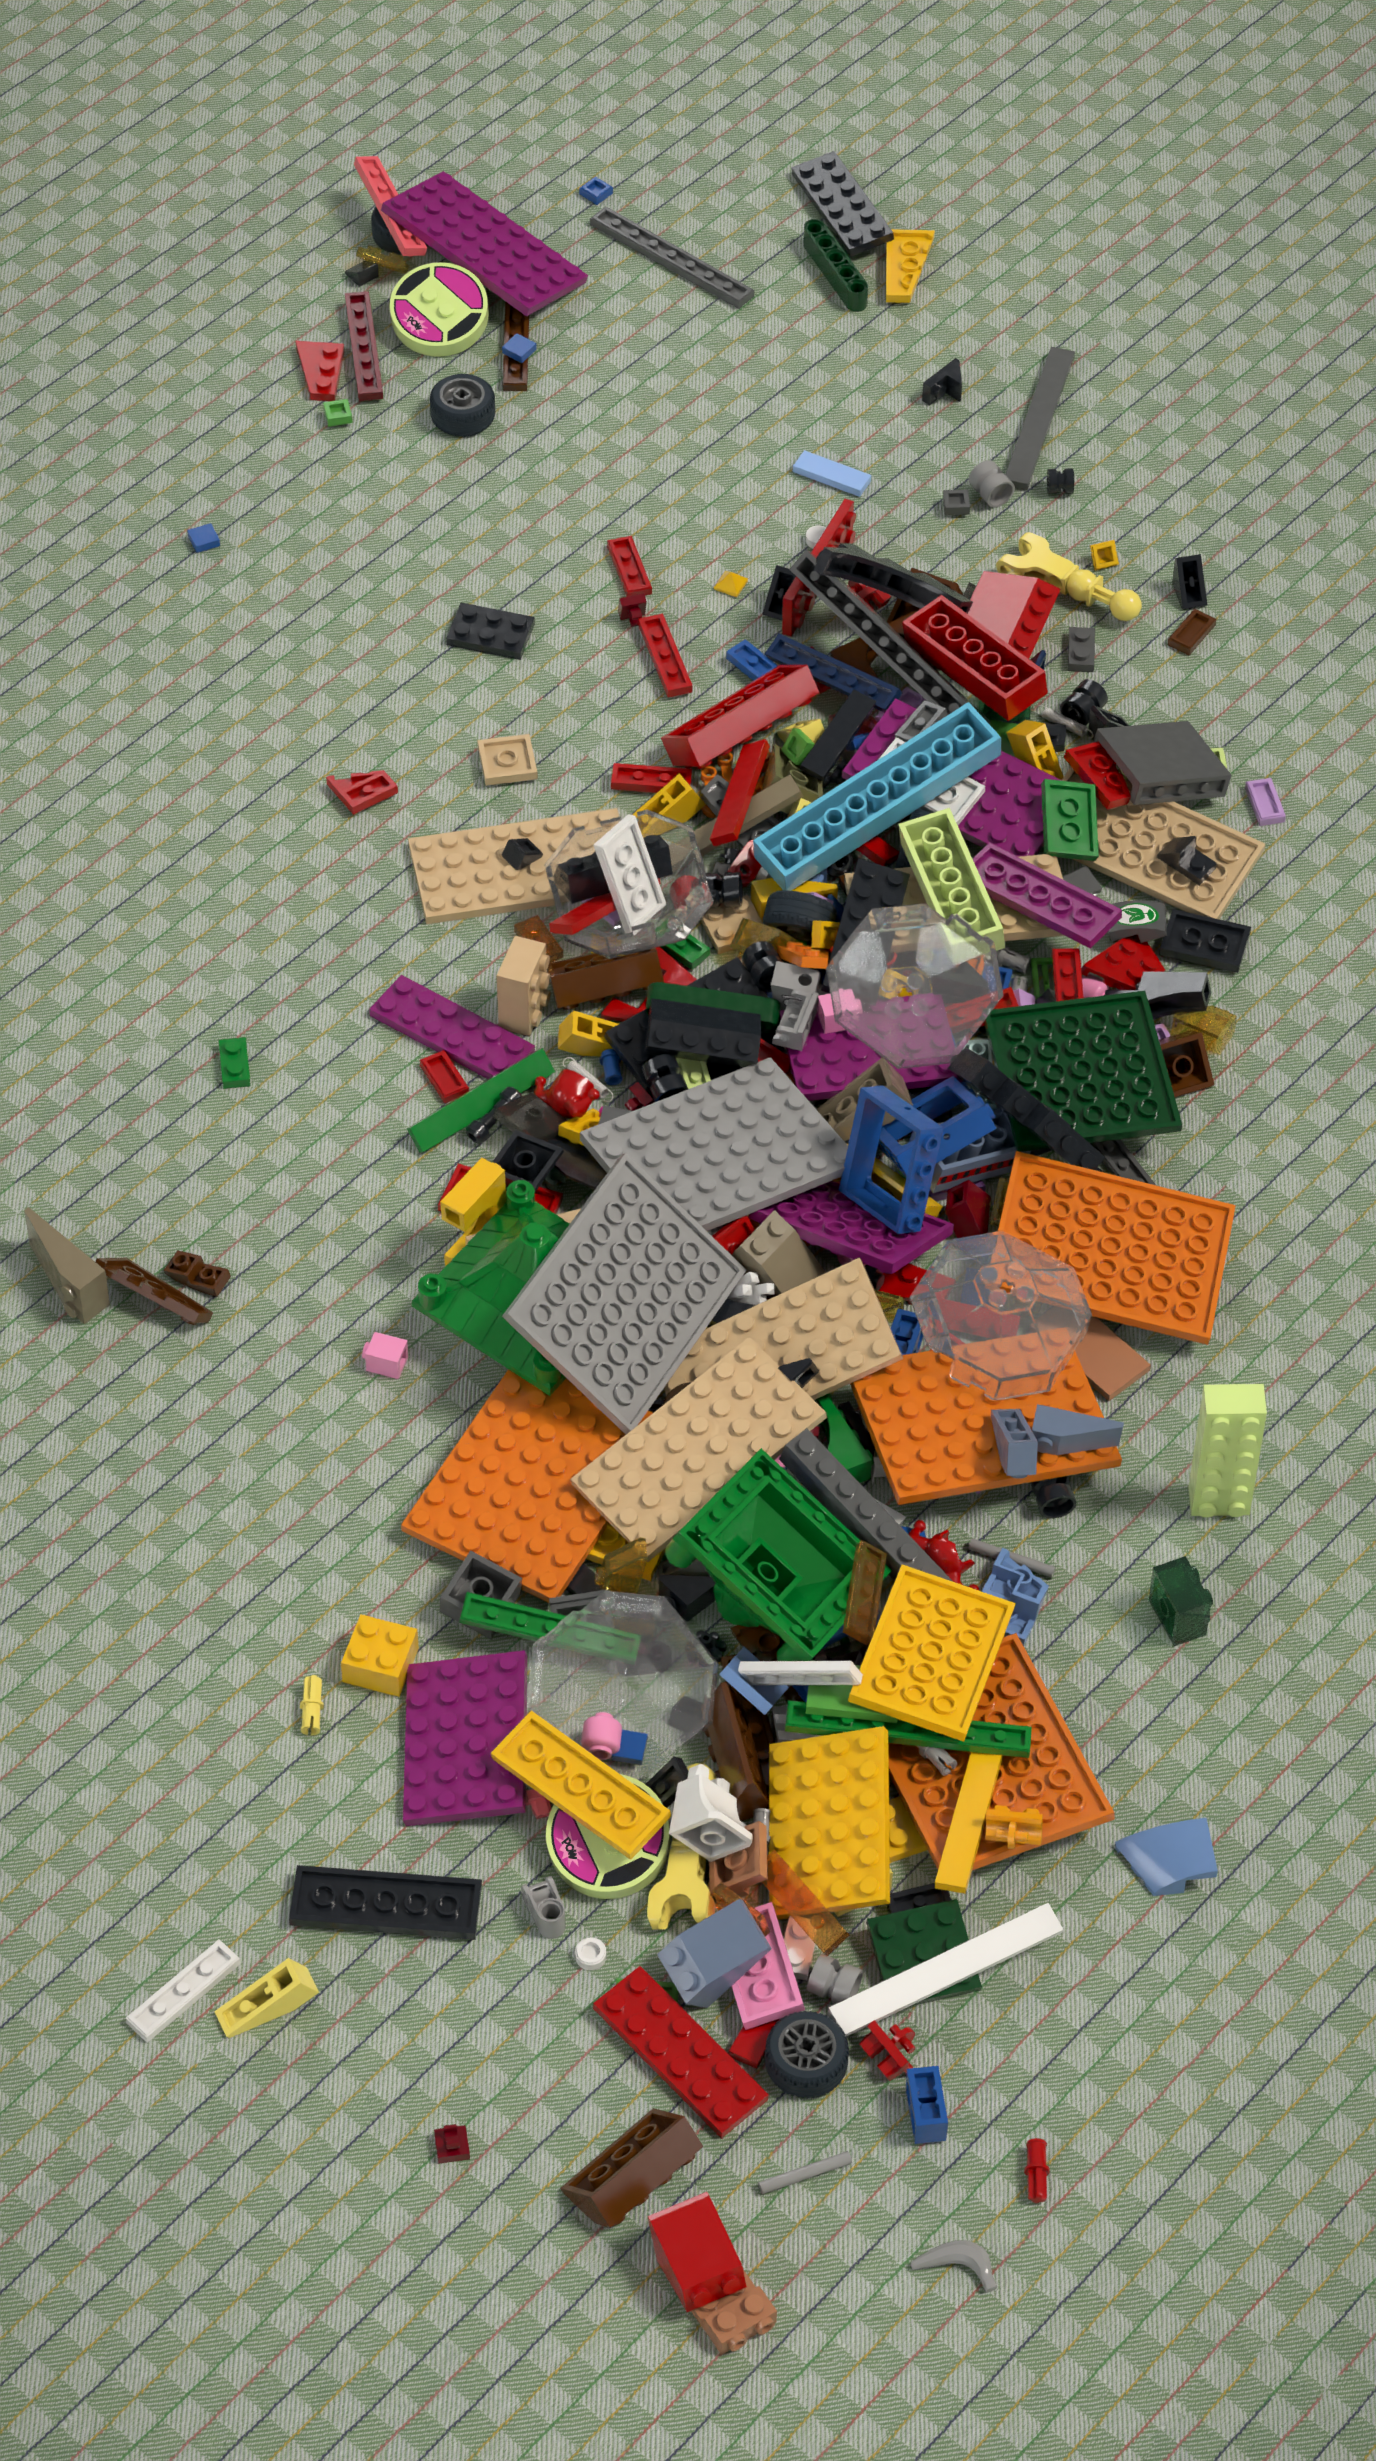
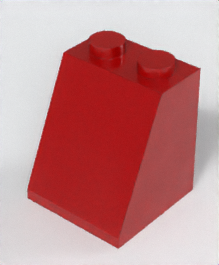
M707 2191L647 2216L657 2262L686 2312L703 2307L708 2303L734 2294L747 2287L742 2263Z

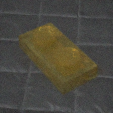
M368 245L367 249L358 247L356 256L361 260L375 262L378 266L407 274L410 265L403 261V256L392 252L387 256L381 254V249Z

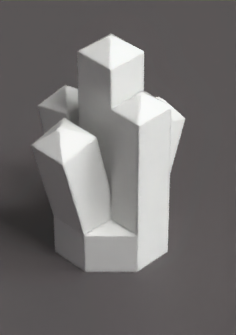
M748 1272L741 1277L727 1299L758 1305L767 1301V1296L775 1294L774 1284L764 1283L756 1285L759 1283L758 1274L756 1272Z

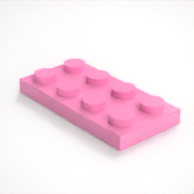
M772 1902L749 1909L772 1949L732 1985L745 2030L783 2018L794 2012L798 2013L805 2010Z

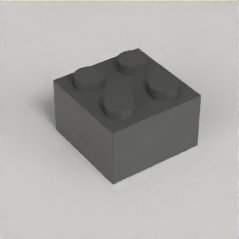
M470 1550L440 1596V1612L459 1622L467 1592L515 1603L521 1594L522 1578ZM463 1624L490 1640L496 1633L495 1631Z

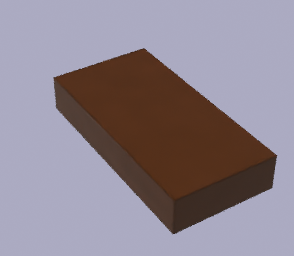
M1194 609L1168 638L1167 645L1190 656L1216 626L1217 619Z

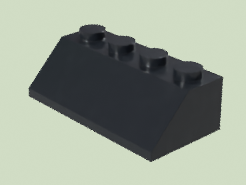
M660 835L644 837L643 839L657 879L672 875L669 845ZM596 851L592 855L581 858L574 857L567 862L558 864L553 876L554 883L572 904L610 893Z
M651 998L644 1053L655 1055L673 1054L676 1058L743 1068L757 1064L761 1039V1015Z

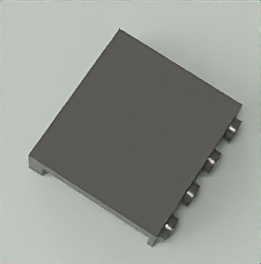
M1189 721L1097 729L1094 742H1100L1133 785L1130 794V801L1133 805L1225 797L1232 775Z

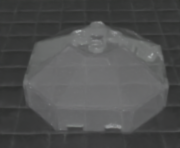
M650 810L637 812L638 818L636 820L643 838L649 835H660L669 845L673 874L660 878V887L666 905L646 923L632 926L631 933H625L621 920L613 926L602 918L574 935L563 934L564 940L608 959L685 940L713 904L706 880L703 858L696 842L693 827ZM621 816L600 821L601 827L587 831H585L584 826L573 828L544 864L558 918L583 904L581 901L572 904L556 885L553 876L558 864L567 862L574 857L581 858L592 855L595 852L593 845L622 820Z
M925 903L871 909L826 968L835 1022L897 1069L952 1063L1003 997L994 941L986 935L982 937L970 928L972 925L957 913L951 914L948 919H945ZM902 988H906L907 992H912L908 1002H904L902 997H898V993H901Z
M1004 1231L947 1240L910 1295V1301L926 1345L933 1352H940L953 1359L949 1373L951 1379L968 1388L973 1384L985 1390L984 1396L993 1401L1050 1391L1055 1384L1057 1376L1061 1370H1064L1073 1356L1075 1348L1085 1337L1092 1317L1074 1267ZM1002 1282H1006L1008 1286L1013 1285L1010 1293H1006L1005 1289H999L1002 1286Z
M604 1591L581 1611H572L548 1634L533 1643L527 1706L580 1746L584 1721L599 1712L611 1714L614 1719L619 1721L623 1730L648 1734L642 1765L613 1761L612 1756L610 1759L601 1760L619 1774L632 1778L647 1779L712 1725L719 1663L665 1597ZM628 1677H632L633 1682L638 1684V1690H633L632 1695H627L626 1689L621 1686L622 1682L628 1681Z

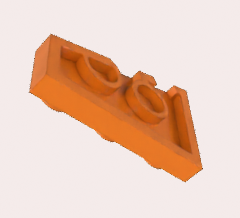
M791 941L787 942L786 946H777V953L783 960L803 968L827 969L828 949L811 948L810 946L803 945L801 942Z

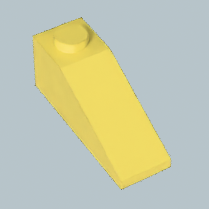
M288 1958L214 2012L226 2037L231 2038L296 2010L317 1995L319 1991L307 1967Z

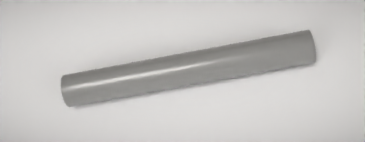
M972 1538L968 1549L997 1559L1002 1548ZM1009 1551L1010 1558L1019 1566L1025 1565L1031 1571L1050 1578L1054 1576L1056 1567Z
M846 2151L758 2182V2187L763 2195L851 2164L852 2159L850 2153Z

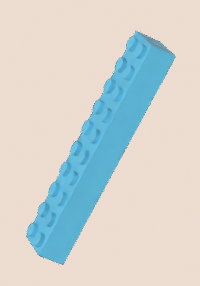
M968 702L753 840L754 858L782 890L792 891L1001 755V737Z

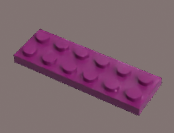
M990 842L973 858L990 898L1090 949L1122 918V909Z
M400 975L369 1009L370 1016L436 1052L445 1050L451 1060L487 1079L535 1051V1045L403 975Z

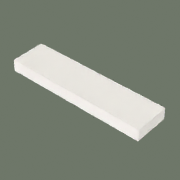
M740 1661L738 1672L750 1685H859L863 1676L852 1661Z
M218 1939L125 2018L126 2024L148 2043L241 1964L240 1958Z

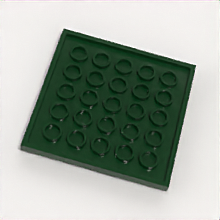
M1145 990L983 1011V1021L995 1066L1008 1078L1025 1088L1039 1102L1054 1110L1087 1142L1110 1141L1180 1132L1182 1130V1121ZM1008 1115L1017 1151L1024 1152L1049 1148Z

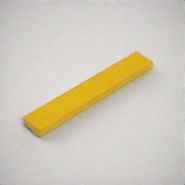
M971 1752L937 1872L935 1889L966 1894L986 1821V1812L991 1803L1003 1755Z

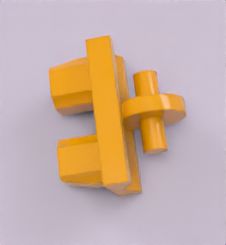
M996 1805L993 1810L987 1809L985 1840L1008 1842V1849H1015L1016 1843L1041 1845L1043 1814H1039L1038 1809L1027 1808L1023 1813L1012 1812L1007 1806Z

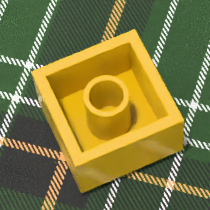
M360 1614L341 1661L342 1682L400 1697L407 1679L409 1664H413L419 1649L418 1629Z

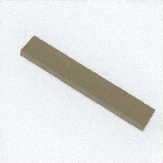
M791 775L786 776L752 797L739 834L804 797ZM717 818L669 845L673 873L721 846H713L710 841Z

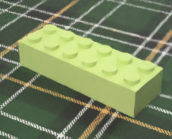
M950 808L898 824L901 845L953 965L1004 949L1005 940L1002 924Z
M1215 1384L1203 1386L1188 1486L1191 1516L1240 1517L1250 1515L1267 1415L1264 1384Z

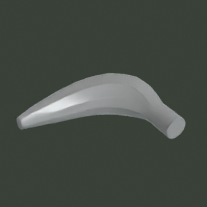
M955 2240L943 2243L911 2262L912 2270L952 2263L964 2264L976 2272L986 2293L997 2289L991 2272V2262L988 2253L980 2245L968 2240Z

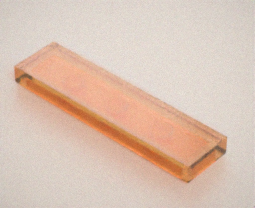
M862 1540L856 1545L843 1633L869 1646L876 1629L887 1554Z
M773 1850L767 1856V1880L762 1881V1883L819 1949L828 1956L850 1934L786 1861Z

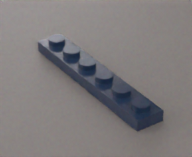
M780 633L765 652V655L770 660L780 665H808L815 681L847 696L853 690H856L875 700V709L884 713L895 698L899 699L902 695L899 688Z

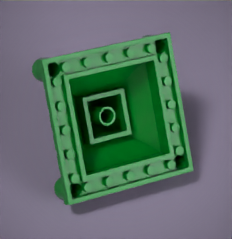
M517 1180L510 1183L507 1187L506 1203L461 1249L452 1261L439 1274L430 1273L420 1278L418 1294L412 1300V1307L551 1396L566 1377L502 1316L570 1223L534 1201L535 1190L532 1184L525 1180Z
M762 1448L703 1506L665 1548V1554L669 1562L676 1567L687 1568L696 1558L703 1564L715 1582L714 1596L718 1612L726 1621L745 1627H758L760 1625L780 1636L785 1643L777 1651L778 1661H810L892 1571Z

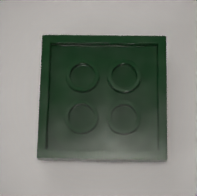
M957 1899L868 1918L866 1921L882 1982L969 1941ZM979 1974L971 1976L911 2006L981 1991L982 1985Z

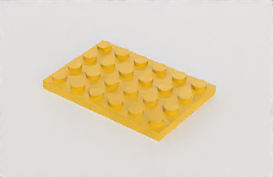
M902 1564L859 1669L863 1674L861 1684L853 1685L848 1702L964 1742L1016 1603Z
M882 1726L769 1744V1810H771L769 1816V1836H771L769 1842V1903L772 1902L777 1919L781 1920L788 1919L789 1916L802 1917L890 1904L888 1730Z

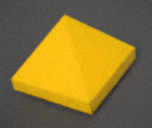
M1115 540L1090 545L1094 570L1119 565Z
M724 571L714 586V590L737 598L747 584L748 578L730 571Z

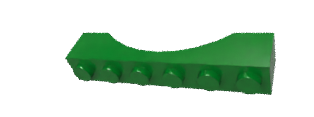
M830 1393L815 1399L814 1401L827 1415V1418L820 1424L826 1434L828 1451L859 1483L871 1479V1466L874 1464L872 1454L868 1449L863 1448L857 1432L854 1429H850L846 1423L843 1411L835 1407Z

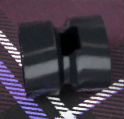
M1082 680L1073 690L1072 694L1061 703V714L1086 726L1089 723L1090 708L1093 705L1103 708L1108 702L1107 693L1094 680Z
M725 872L723 877H720L718 873H702L701 898L703 908H719L721 904H724L727 908L742 907L743 886L741 873Z
M759 941L753 943L744 951L742 963L747 971L750 972L751 978L760 991L772 992L771 982L776 961H783L771 943Z
M673 1054L656 1056L642 1066L648 1085H651L650 1091L655 1102L688 1090L685 1079L680 1074L681 1070L676 1057Z
M1068 1476L1030 1482L1033 1493L1036 1496L1039 1512L1043 1517L1059 1518L1069 1514L1076 1507L1077 1502Z

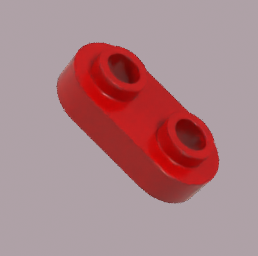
M753 840L747 842L727 871L740 872L743 887L748 886L754 880L762 867L754 858ZM740 868L746 870L747 874H743L740 871Z

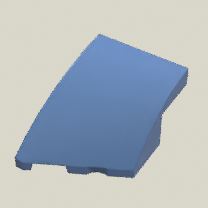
M1002 1548L993 1564L991 1575L981 1592L1016 1603L1004 1637L1017 1633L1024 1646L1037 1619L1049 1586L1039 1577L1034 1576L1025 1565L1019 1566L1010 1558V1552Z
M743 1647L719 1675L765 1715L789 1686L750 1685L738 1672L740 1661L760 1660Z
M1207 1818L1180 1821L1154 1827L1115 1842V1850L1118 1853L1121 1852L1131 1864L1133 1872L1144 1881L1146 1888L1153 1896L1184 1893L1186 1880L1217 1877L1218 1870Z

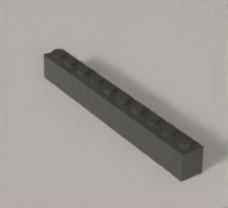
M805 550L789 570L924 699L945 707L947 715L969 702L988 724L991 722L841 578L823 576L813 571L817 564L816 555Z

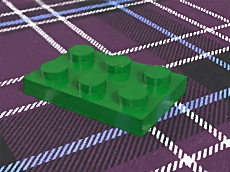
M1044 779L1041 783L1044 854L1060 858L1096 861L1099 857L1095 784Z

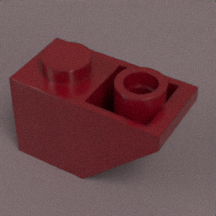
M969 1179L948 1189L945 1210L950 1223L954 1224L953 1230L961 1248L965 1251L987 1241L991 1196Z

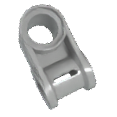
M551 1876L545 1877V1881L529 1887L526 1884L522 1885L521 1893L524 1903L531 1913L540 1934L550 1939L561 1936L566 1928L565 1908Z

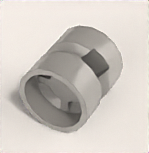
M991 460L979 463L969 475L970 485L976 492L980 493L983 500L992 508L1004 505L1015 491L1012 481Z
M821 1954L810 1974L807 1991L822 1998L830 1995L832 2002L840 2003L858 1993L863 1978V1970L847 1963L844 1966H840L839 1960Z

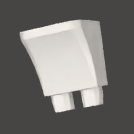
M699 1764L689 1768L688 1779L678 1783L669 1834L712 1862L750 1847L753 1835L740 1822L737 1811V1798L729 1793L730 1783L723 1778L709 1780V1768Z

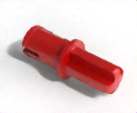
M1034 2138L1026 2143L1027 2166L1024 2168V2173L1028 2176V2199L1033 2203L1045 2202L1047 2199V2176L1050 2173V2168L1046 2165L1047 2142L1040 2138Z

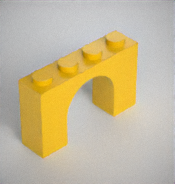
M481 1157L440 1201L442 1220L464 1232L444 1254L445 1266L466 1246V1236L477 1234L506 1203L505 1170L497 1163H491Z

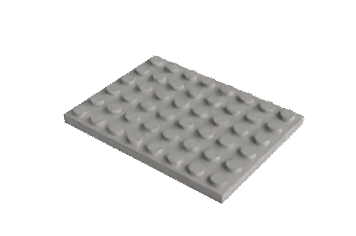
M771 1057L580 1132V1141L607 1173L619 1156L627 1153L706 1231L842 1177L848 1145Z
M624 1153L616 1160L502 1317L621 1431L628 1434L640 1423L744 1275L746 1269L627 1153Z

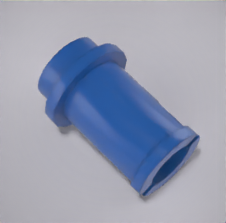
M613 1049L604 1050L599 1061L604 1068L605 1082L610 1086L618 1085L623 1080L619 1064L621 1059Z

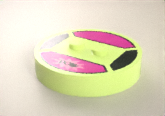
M441 262L419 266L405 274L394 287L390 298L391 322L399 340L417 353L434 357L460 353L478 341L487 326L489 311L485 288L473 273L461 266Z
M622 1775L662 1804L658 1796L644 1783L630 1776ZM555 1804L550 1811L546 1826V1843L549 1855L559 1876L574 1890L599 1899L626 1897L648 1886L658 1876L667 1861L671 1846V1835L669 1834V1821H667L630 1860Z

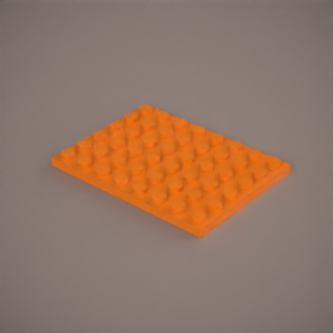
M1016 1151L985 1290L1208 1345L1211 1338L1236 1205Z
M1065 1328L902 1355V1360L850 1383L898 1505L1121 1466L1122 1458L1117 1446L1062 1455L1037 1451L1036 1475H1027L1025 1478L1007 1476L1001 1465L991 1419V1410L1020 1409L1031 1430L1037 1404L1104 1418Z
M508 1369L402 1522L401 1531L462 1561L465 1560L471 1550L521 1577L523 1591L549 1603V1598L561 1597L609 1525V1522L571 1484V1478L626 1434L567 1378L549 1396ZM647 1411V1413L644 1415L640 1423L643 1422L653 1413Z
M1017 1633L1003 1637L972 1720L1032 1727L1029 1758L1003 1755L989 1809L993 1810L996 1805L1007 1806L1012 1812L1022 1813L1027 1808L1038 1809L1039 1814H1043L1041 1845L1016 1843L1015 1849H1008V1842L985 1840V1821L972 1870L1115 1820L1114 1811ZM888 1743L889 1775L937 1869H939L971 1752L944 1749L957 1761V1766L955 1769H952L950 1765L948 1766L944 1762L951 1770V1773L943 1776L929 1759H924L919 1754L917 1746Z

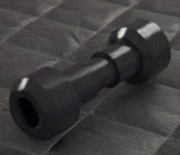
M506 1087L499 1094L500 1100L493 1106V1109L480 1120H473L466 1127V1134L473 1142L483 1143L489 1137V1130L496 1124V1121L509 1110H516L523 1103V1097L516 1088Z

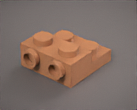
M760 1821L744 1827L753 1835L750 1847L715 1861H708V1888L710 1894L723 1904L749 1895V1886L767 1880L766 1825Z
M745 2271L746 2288L691 2311L721 2355L729 2350H739L746 2344L748 2339L756 2334L763 2335L769 2332L777 2322V2310L761 2287H755Z

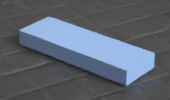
M805 450L793 465L794 473L858 497L862 495L871 482L870 474Z

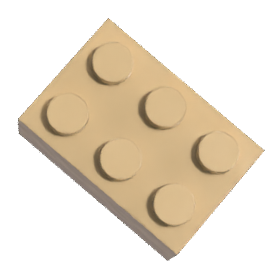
M514 936L496 975L499 1027L510 1032L530 1036L534 1026H539L542 1017L541 1010L543 1006H548L551 992L547 990L550 981V973H547L550 956L546 955V943Z

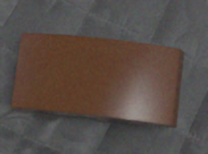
M177 1250L164 1269V1273L177 1282L218 1297L231 1277L228 1269L205 1264L200 1255Z

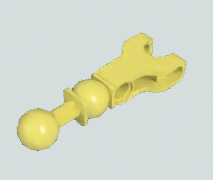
M1026 532L1019 539V551L1022 556L1005 554L996 563L998 573L1039 578L1060 588V592L1063 595L1069 593L1076 601H1086V605L1089 607L1096 600L1109 605L1112 615L1120 621H1130L1136 618L1142 608L1140 597L1133 590L1122 589L1115 593L1104 588L1103 576L1099 575L1096 577L1089 570H1079L1078 565H1074L1068 559L1051 552L1049 543L1045 538L1030 532Z
M695 1763L687 1766L688 1771L689 1768L699 1765L700 1763ZM709 1768V1780L716 1779L715 1773ZM673 1836L666 1876L653 1886L648 1896L647 1917L653 1930L668 1928L672 1915L679 1910H692L694 1920L699 1923L713 1915L716 1909V1904L710 1895L707 1885L704 1883L706 1859Z

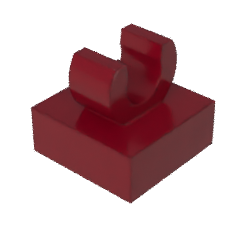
M644 593L619 598L618 614L620 620L629 619L631 627L638 626V618H642L645 615L647 601Z
M636 1082L629 1088L634 1098L629 1099L624 1105L628 1110L635 1111L655 1103V1101L639 1082Z
M452 2124L445 2125L444 2128L434 2129L438 2164L470 2160L466 2125L457 2126Z

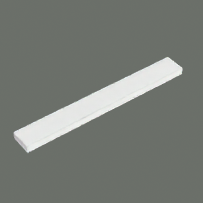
M1046 1903L829 2007L828 2012L832 2020L839 2024L847 2037L867 2027L874 2020L878 2022L1061 1934L1063 1928L1049 1903Z

